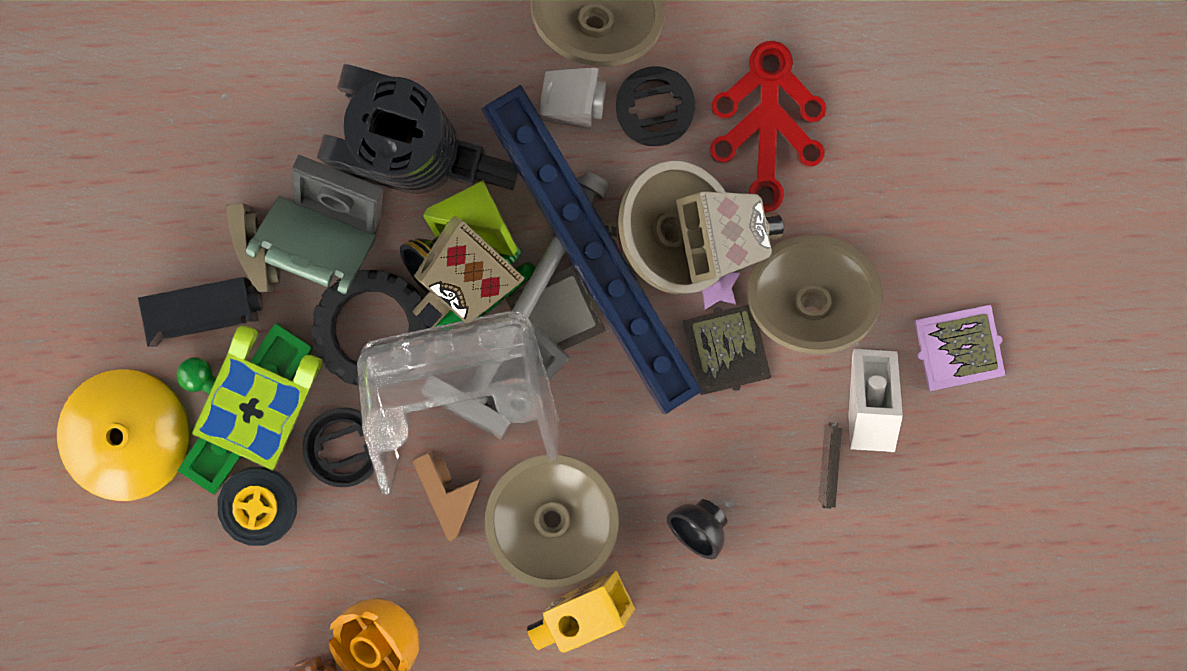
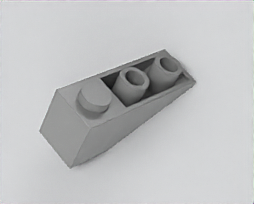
M579 68L546 71L538 113L543 121L591 129L593 118H602L606 96V82L599 81V69Z

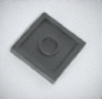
M298 154L292 167L293 200L295 204L369 234H376L381 222L383 188Z

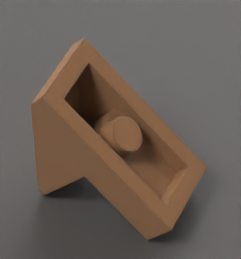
M430 451L416 457L412 462L448 542L456 539L461 532L482 477L449 490L446 483L452 481V476L442 456L435 459L433 452Z

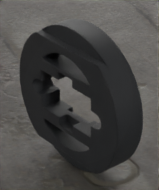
M660 66L642 68L631 74L622 83L616 98V115L621 128L631 139L646 146H664L678 140L689 128L695 113V98L689 83L678 72ZM658 80L669 84L635 91L638 86L648 81ZM672 92L673 98H680L682 100V104L676 106V113L638 120L637 114H630L628 111L630 107L635 106V99ZM677 120L673 126L664 131L652 132L641 128Z
M336 408L322 413L309 425L303 439V457L308 469L318 480L333 487H351L365 481L375 472L383 456V438L378 426L368 415L351 408ZM346 421L354 424L321 436L322 432L332 423ZM355 431H358L360 437L367 436L369 438V442L363 445L364 452L329 464L327 458L321 459L318 456L319 451L324 450L322 443ZM366 458L364 464L356 471L350 473L333 471L336 468Z

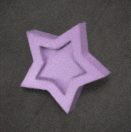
M732 272L724 275L715 284L701 291L703 293L704 310L718 301L736 304L732 287L740 273Z

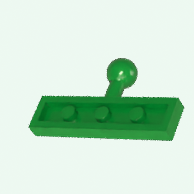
M275 323L250 362L293 380L302 358L305 355H310L314 347L280 324ZM190 357L185 359L177 369V380L183 389L189 392L204 391L208 395L210 394L216 378L212 376V369L207 361L199 357ZM199 437L177 471L211 494L216 495L242 456Z

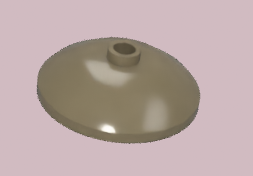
M531 0L532 20L537 32L545 43L565 58L589 66H618L640 58L656 43L664 22L665 10L663 0Z
M683 161L662 162L639 173L624 193L618 221L621 244L634 270L653 287L663 292L678 295L705 290L715 284L721 277L692 283L676 200L699 192L726 193L720 183L707 171ZM660 226L665 230V239L661 234Z
M823 235L792 237L772 246L771 257L754 265L748 283L750 311L762 331L772 340L786 348L809 354L837 352L863 339L871 331L879 317L883 298L879 275L871 261L861 251L842 240ZM813 306L818 308L819 311L811 312L805 308Z
M538 455L513 466L495 485L490 494L485 512L486 536L497 561L516 579L540 588L569 587L592 576L610 556L618 535V508L609 485L594 468L579 459L566 455ZM554 510L560 514L561 522L558 525L549 526L546 524L544 515L548 511Z

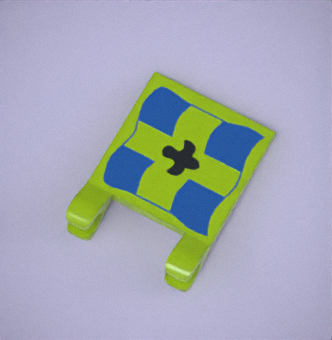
M240 326L235 332L229 352L192 434L274 470L309 391L322 368L323 361L316 356L305 355L300 362L294 381L246 360L258 338V331L249 326Z

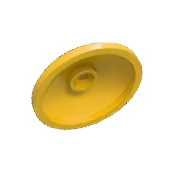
M132 369L110 370L89 378L69 396L58 421V449L69 474L87 491L99 497L115 501L141 499L164 488L178 474L177 470L186 458L189 450V419L185 407L177 394L159 378L149 373ZM114 428H118L123 433V441L119 445L114 444L110 439V433Z

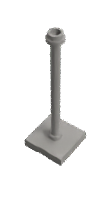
M585 171L583 177H578L577 180L591 204H593L595 198L604 200L607 195L605 191L608 186L607 181L589 171ZM556 235L551 240L470 386L464 385L460 392L431 375L422 391L425 398L502 440L511 420L485 406L488 398L484 395L566 252Z

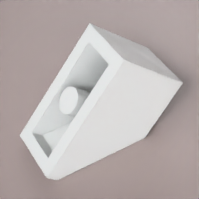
M853 349L848 416L850 449L895 452L903 417L897 351Z

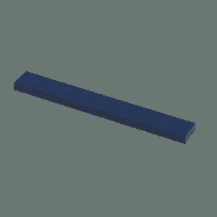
M519 85L482 107L481 111L662 414L669 413L702 392L697 380L523 87Z

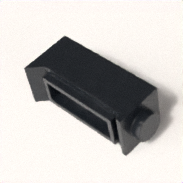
M247 277L138 297L147 347H157L163 338H174L245 324L247 322L259 321L257 311L263 310L261 292H258Z

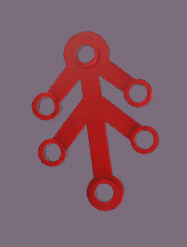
M765 41L757 45L749 57L750 71L727 92L717 94L711 104L712 113L717 118L722 120L730 119L737 112L738 103L761 85L760 104L725 136L715 138L710 145L709 153L715 162L727 163L734 158L737 148L759 129L757 180L749 187L748 194L757 195V191L762 187L769 188L772 191V201L768 204L763 203L764 213L776 210L784 199V189L781 183L775 179L777 130L796 149L798 161L802 165L814 167L823 160L825 155L823 145L817 140H811L778 104L780 86L799 105V115L803 121L817 123L825 116L827 110L824 100L819 96L812 95L791 72L793 66L792 54L784 44L777 41ZM767 56L775 57L779 64L778 69L775 71L765 70L762 65L763 59ZM721 98L729 99L733 104V110L727 114L719 112L716 105L717 101ZM816 102L820 106L819 116L809 117L805 112L806 103ZM717 143H728L731 147V154L725 158L719 157L715 153V145ZM812 145L817 148L819 153L817 160L808 161L804 158L803 149L805 146Z

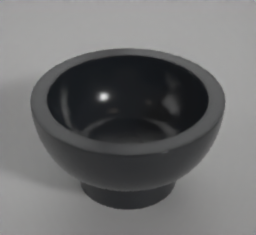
M701 499L696 505H681L667 515L669 528L683 545L703 558L710 560L717 558L725 540L723 527L728 522L726 515L717 505L709 500Z

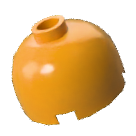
M373 598L358 601L335 619L329 629H333L334 636L329 641L330 651L337 665L343 671H410L419 652V633L413 619L403 608L390 600Z

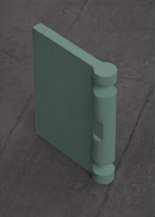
M278 196L255 236L250 240L246 249V255L255 258L262 246L268 249L264 262L326 287L329 286L333 275L342 278L338 286V292L347 294L375 241L376 234H369Z

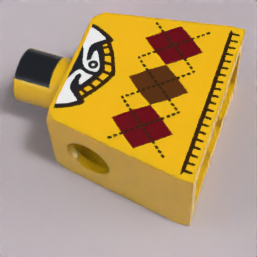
M617 570L552 601L542 612L544 618L528 625L527 631L532 644L537 650L556 642L559 650L565 653L623 628L635 611V607ZM570 616L574 617L578 622L573 621Z

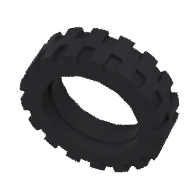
M360 270L353 280L348 293L343 294L338 292V286L342 279L339 278L336 280V283L324 291L322 299L314 309L313 316L315 317L313 326H311V334L315 341V350L318 357L323 360L325 367L333 375H337L342 381L366 388L382 387L404 379L420 365L431 342L432 329L412 312L423 300L418 290L398 275L380 270ZM365 292H381L394 298L404 309L409 323L408 339L402 351L391 361L378 366L363 365L350 359L341 349L336 336V320L342 307L354 296Z

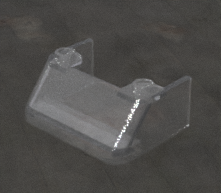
M515 311L497 313L475 318L468 324L460 321L437 326L433 329L427 328L376 339L368 342L362 348L357 362L362 429L382 494L391 493L399 463L396 449L405 443L409 433V422L406 413L493 395L498 413L505 420L512 423L520 424L538 420L548 459L558 458L561 425L531 321L525 315Z

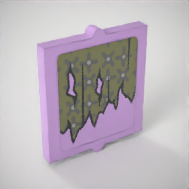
M991 305L914 320L920 346V352H918L917 357L923 360L929 391L1006 376L999 346L1003 339L1001 336H997Z

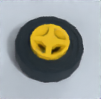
M249 467L233 474L223 485L217 499L218 517L223 529L234 540L248 546H265L281 539L292 528L297 515V496L291 483L280 472L267 467Z

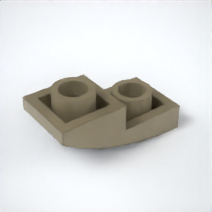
M244 203L227 204V220L232 242L244 271L258 292H274V283L280 282L281 273L280 268L264 262L268 249L260 247L255 258L246 255L247 246L260 227L258 214L251 213V206Z

